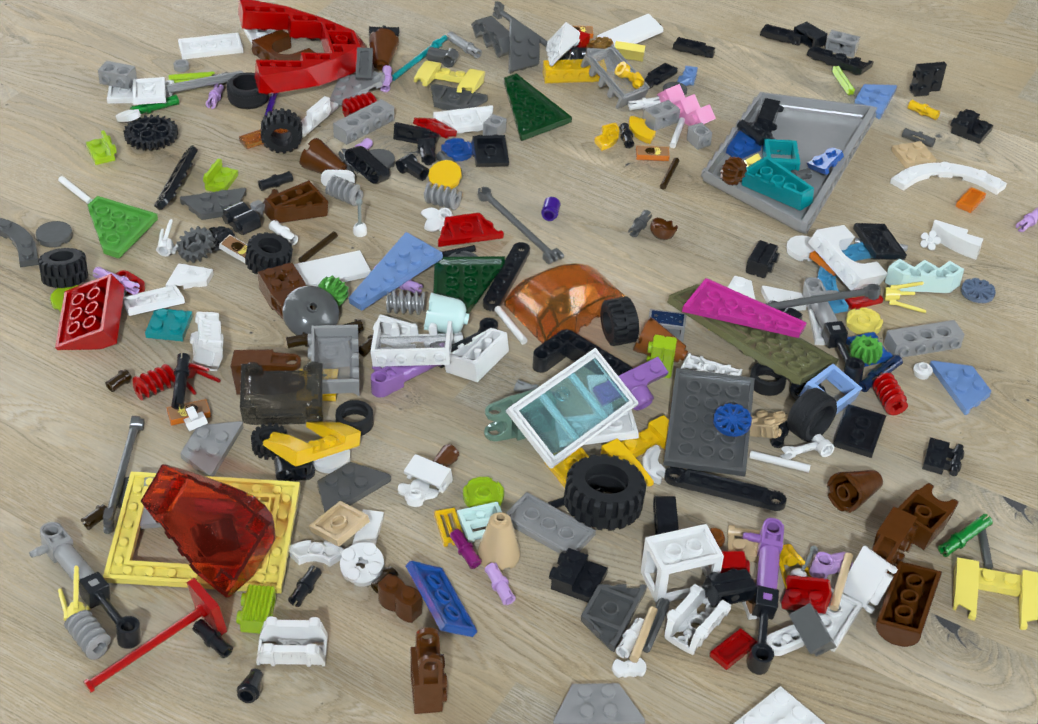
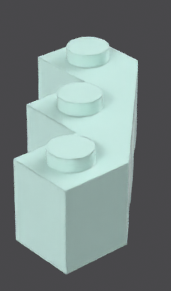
M898 259L889 266L885 283L891 286L924 282L923 285L902 288L900 291L950 293L960 286L964 269L951 261L938 268L926 260L913 267L905 261Z

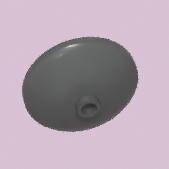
M303 286L295 289L287 296L282 314L286 326L295 335L303 334L302 332L311 334V326L336 325L339 319V308L333 296L326 290L316 286ZM310 306H315L316 309L312 310Z

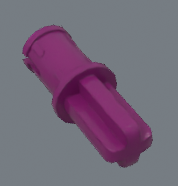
M455 529L452 531L450 538L458 548V554L463 556L469 568L475 569L481 565L482 560L474 551L473 544L467 541L461 530Z

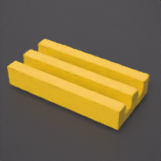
M455 508L434 511V517L444 547H447L448 543H451L452 546L455 545L450 538V533L453 530L448 514L452 516L455 529H459L463 533ZM440 515H443L449 537L446 536Z

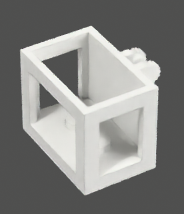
M707 524L645 537L641 574L656 604L660 598L668 599L669 601L683 599L690 594V588L666 593L669 574L701 567L705 577L712 572L719 574L721 573L724 555ZM657 572L656 583L654 584L650 573Z

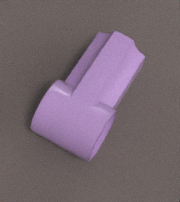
M843 551L834 554L826 552L817 553L809 568L810 576L812 578L826 579L830 574L839 573L844 555L847 552Z

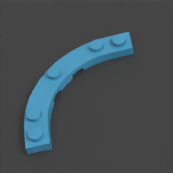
M863 242L849 245L846 250H841L853 261L873 258ZM820 266L817 278L822 281L826 291L837 290L839 292L835 280L836 276H833ZM845 299L828 301L834 314L848 311L849 305Z

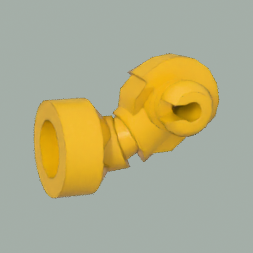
M620 62L616 66L615 75L619 78H628V81L633 83V88L638 89L644 85L642 75L639 72H631L630 65L626 62Z

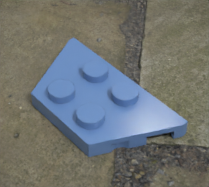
M864 84L854 104L877 107L876 118L881 119L896 92L897 85Z
M939 361L930 362L933 373L964 415L969 414L970 409L979 406L981 401H985L990 397V388L973 366Z

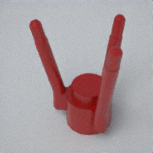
M189 362L188 369L190 375L188 378H193L197 373L218 383L221 382L219 378L206 373L209 372V368ZM187 381L186 387L193 395H196L197 392Z

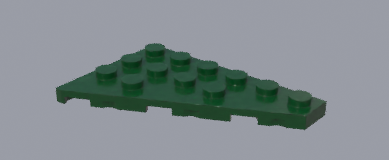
M517 73L504 77L505 90L521 141L572 122L571 115Z
M505 256L443 257L434 264L433 293L461 300L466 306V313L469 314L504 266Z

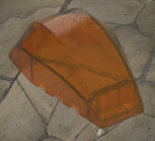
M574 263L559 265L524 279L510 292L504 301V305L543 344L564 329L571 330L577 334L581 327H587L591 324V320L600 317L601 306L604 300L625 297V295L597 269L589 265Z

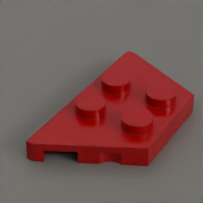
M480 213L445 217L444 226L441 229L440 238H438V247L503 239L504 232L502 230L497 231L494 228V224L486 220Z

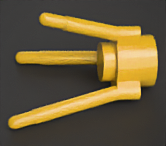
M791 544L783 545L779 559L785 589H787V574L784 565L791 567L798 563L802 567L805 564V561ZM806 567L804 571L810 576L809 568Z

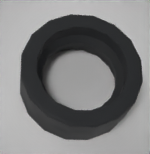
M759 363L754 364L751 368L750 377L755 378V392L765 396H774L782 393L785 389L787 380L785 376L776 374L773 369ZM769 375L778 381L768 382L760 379L758 376Z
M350 400L342 403L336 409V422L349 425L361 431L360 436L365 435L372 429L373 409L366 402ZM353 414L365 417L364 420L359 422L344 420L346 416Z

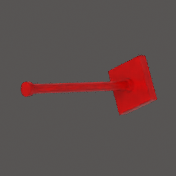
M192 578L186 583L195 606L194 611L90 680H84V685L92 693L95 691V687L200 617L204 618L214 630H218L222 636L228 631L217 602L195 578Z

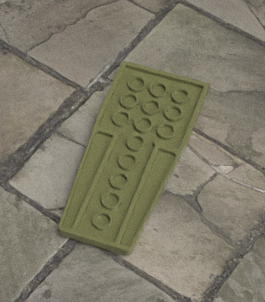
M696 284L669 295L668 304L682 312L684 304L700 285ZM682 312L740 349L744 355L756 359L759 364L768 366L776 374L785 376L794 384L801 385L817 376L830 365L834 364L836 366L839 360L800 337L796 338Z

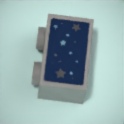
M650 309L649 319L650 317L655 319L683 342L687 315L679 312Z

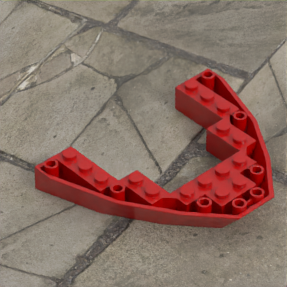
M239 0L238 16L242 29L288 30L289 37L294 39L320 38L324 53L301 52L300 60H256L254 77L259 93H280L315 87L351 75L356 72L357 47L368 48L354 30L323 17L288 6L256 0Z

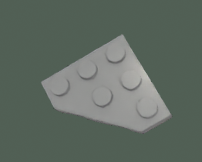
M373 72L372 80H356V75H348L338 79L330 101L338 103L340 106L345 98L348 99L356 95L360 96L362 93L366 94L373 87H381L385 80L384 72Z

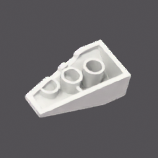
M567 22L547 42L546 51L548 52V61L551 66L573 46H577L580 41V32Z

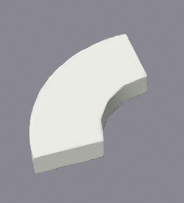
M306 540L290 545L288 555L298 565L316 561L331 567L340 561L344 549L328 541L322 543Z

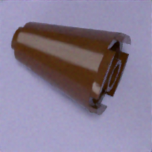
M383 28L378 29L374 33L371 32L369 36V46L373 48V65L379 71H382L384 66L390 65L399 45L398 36L396 37L392 30Z
M318 138L312 139L308 143L310 145L307 150L304 149L300 156L299 164L302 165L301 167L322 174L325 170H347V165Z
M876 470L835 473L827 483V487H830L828 497L833 506L839 511L851 513L862 506L882 487V476Z

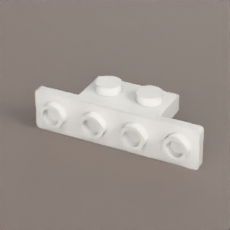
M324 96L307 110V116L301 120L302 137H305L339 107V104L330 101L329 97Z

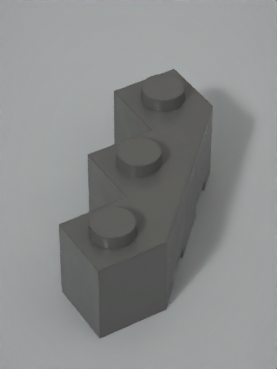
M493 16L477 19L471 24L475 37H483L486 48L493 46L497 58L509 55V30Z

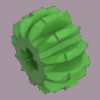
M333 275L330 277L326 276L318 285L319 288L326 290L333 296L338 306L342 305L349 295V287L344 285L345 281L342 282L339 277L335 278Z
M864 334L862 337L856 336L850 345L851 357L859 358L869 366L871 363L876 364L880 357H882V343L878 342V338H872L871 335L869 337H866Z

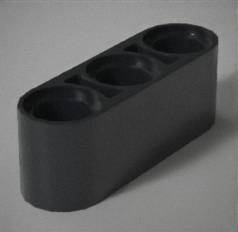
M357 146L345 151L346 161L372 184L389 179L390 172L388 168L364 147Z
M654 496L655 535L679 530L676 497Z

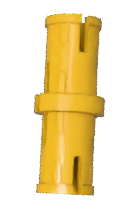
M911 100L908 104L909 110H913L921 116L925 115L934 120H937L940 116L939 110L928 107L927 104L923 105L914 100Z

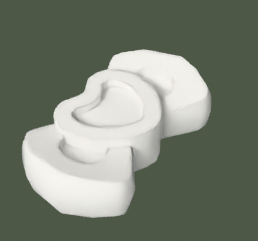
M639 658L637 663H633L630 660L623 662L616 659L612 665V671L617 678L622 676L626 678L629 676L642 677L646 673L647 668L646 663L641 658Z

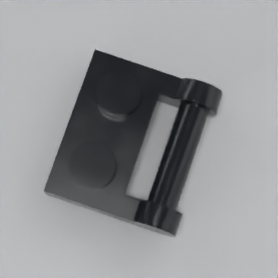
M742 119L737 124V128L748 133L756 140L755 142L758 145H763L764 139H775L772 136L773 134L761 128L762 126L758 122H746Z

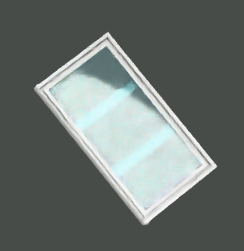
M594 348L510 406L506 413L548 467L552 469L636 407L638 401L599 351Z

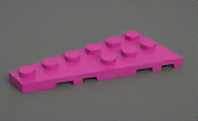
M707 278L692 294L682 309V312L796 338L800 337L807 324L805 321Z

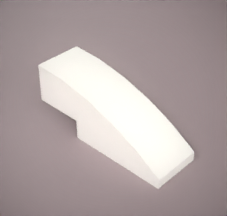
M934 220L931 231L936 232V237L940 238L941 244L966 257L977 259L983 238L967 234V229Z

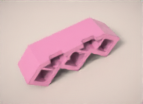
M680 84L657 94L661 103L669 100L680 108L679 118L683 117L685 124L688 126L698 123L706 124L716 119L710 104L700 108L695 94L685 98Z

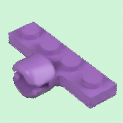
M656 357L618 376L638 401V405L633 408L634 410H642L652 403L654 396L647 385L667 376L668 371L659 357ZM609 381L592 389V393L601 407L621 398Z

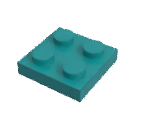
M164 308L154 310L145 331L146 338L183 342L193 318L192 311Z

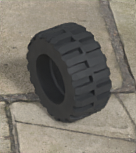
M596 454L590 455L589 458L584 457L580 459L579 462L574 463L569 469L564 492V504L572 517L575 516V520L579 523H585L587 527L591 528L592 526L596 530L601 531L603 529H608V531H614L615 528L623 529L627 525L629 526L634 523L641 515L646 493V481L642 473L638 471V468L634 464L631 465L626 459L621 460L618 456L613 455L611 457L607 456V454H601V456ZM604 487L606 491L613 494L601 493L593 488Z

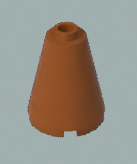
M650 317L633 351L651 356V353H647L649 341L653 342L655 335L675 336ZM676 338L674 362L678 363L679 360L684 361L688 351L685 350L687 346Z

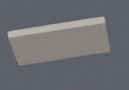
M528 492L506 512L510 516L513 527L516 530L559 554L561 552L566 553L568 548L580 552L596 534L595 529L585 526L582 522L579 523L575 518Z

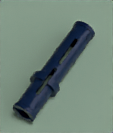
M894 355L878 369L870 371L867 377L858 383L862 387L861 391L867 392L873 387L875 379H872L875 376L878 377L884 373H891L903 364L902 358L899 355Z

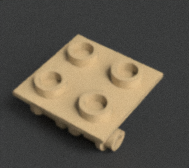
M767 410L756 411V414L751 416L750 436H762L764 438L780 437L782 431L779 429V425L787 420L788 414H785L784 411L768 413Z

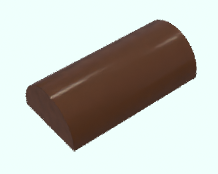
M898 561L896 566L898 570L893 574V579L889 585L876 622V629L879 635L887 642L896 646L909 647L917 644L921 639L942 571Z

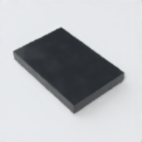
M854 224V231L874 259L905 260L907 254L885 224Z
M848 404L834 440V447L872 458L886 415Z

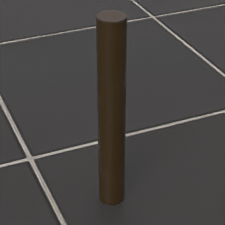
M678 158L673 159L660 184L662 190L666 189L680 162Z
M333 231L299 257V262H306L337 238V233Z

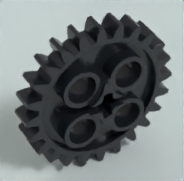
M144 115V118L139 117L138 120H133L132 123L128 122V126H125V130H123L124 139L127 141V144H131V147L136 146L137 150L142 148L143 151L146 148H149V151L152 148L158 150V147L164 149V145L170 146V143H174V139H177L178 135L175 121H171V118L166 119V116L160 118L159 115L153 117V115H150V117Z

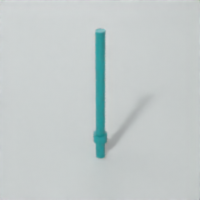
M443 35L439 39H435L429 47L440 48L448 37ZM429 47L392 74V80L395 81L425 58Z

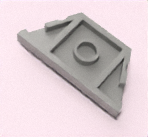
M243 422L207 424L196 428L181 451V459L191 464L196 471H202L206 476L214 477L243 430Z
M619 683L572 684L553 724H645V719Z

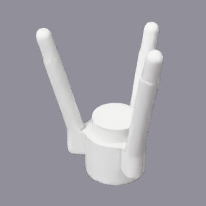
M172 219L169 220L165 234L164 229L160 230L158 246L156 248V251L165 257L171 253L175 254L176 248L179 247L177 244L174 246L173 241L168 238L173 222Z

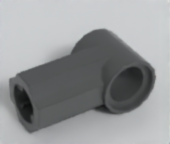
M434 47L428 48L427 59L442 63L447 68H451L459 58V53L454 48L448 50Z

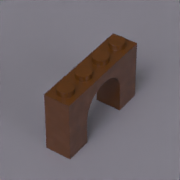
M284 30L275 31L252 40V53L261 60H300L301 52L316 53L307 48L293 54H280V52L291 48V37Z

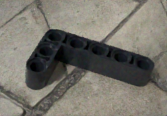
M568 329L559 331L533 351L532 368L538 373L547 372L566 357L575 362L594 348L599 351L618 376L633 369L627 363ZM593 361L583 366L595 375H603Z

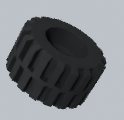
M276 108L273 109V112H267V115H264L261 121V141L264 143V146L266 148L269 147V150L272 152H283V154L286 151L292 152L293 148L297 149L298 145L302 142V122L300 117H297L295 112L291 113V110L287 109L286 111L284 108H280V110ZM276 129H286V130H288L289 132H287V133H277V132H275V130H276Z
M264 232L263 234L253 235L248 240L245 264L249 270H252V273L258 274V271L291 263L292 244L288 242V239L283 238L281 235H276V233Z
M58 248L45 252L38 258L41 282L48 287H72L83 283L88 278L86 256L81 250Z
M628 296L604 300L601 306L600 317L602 330L608 343L611 346H618L636 342L639 335V319L632 300Z

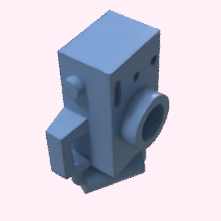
M685 66L683 75L678 77L677 82L685 86H694L698 67Z

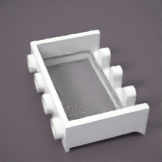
M448 321L446 334H438L437 325L431 323L429 325V334H419L417 324H411L410 335H400L397 324L391 326V335H381L380 325L375 323L371 346L373 367L450 365L453 340L452 321Z

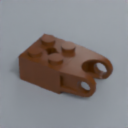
M293 263L258 271L261 293L270 308L275 310L283 319L282 310L285 299L295 289L306 286V283Z
M273 349L234 350L230 367L237 395L289 393L299 391L305 386L303 376L291 373L301 367V358L296 354L274 352ZM289 361H297L295 364H287ZM300 381L298 385H291L292 382Z
M931 483L926 484L919 490H915L898 507L917 517L915 526L918 529L911 540L914 541V545L922 550H925L944 530L959 503L956 499H951L950 501L937 499L932 493L934 485Z
M893 506L876 533L872 551L895 567L898 561L903 562L905 558L904 552L909 553L914 542L911 538H914L918 529L915 526L917 517Z
M427 627L416 632L415 647H410V674L414 714L443 712V702H447V675L444 673L445 658L444 654H440L439 632L435 628ZM424 635H433V637L429 639L422 638V636Z

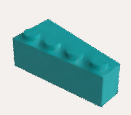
M766 156L746 167L747 172L745 177L742 178V186L800 211L813 203L814 187L770 157Z

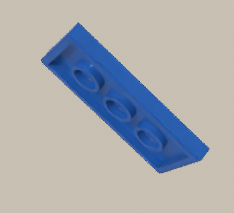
M409 561L406 568L440 631L474 637L477 629L443 569Z

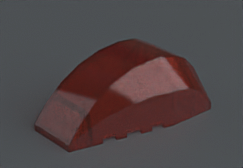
M162 464L141 499V503L156 523H160L164 528V533L168 539H172L177 545V550L181 556H185L189 561V566L193 572L225 598L233 595L255 575L275 541L273 515L254 495L187 470Z

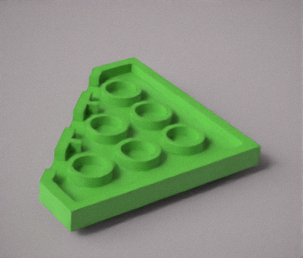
M96 196L88 204V211L103 253L115 258H120L158 220L156 213L100 196Z

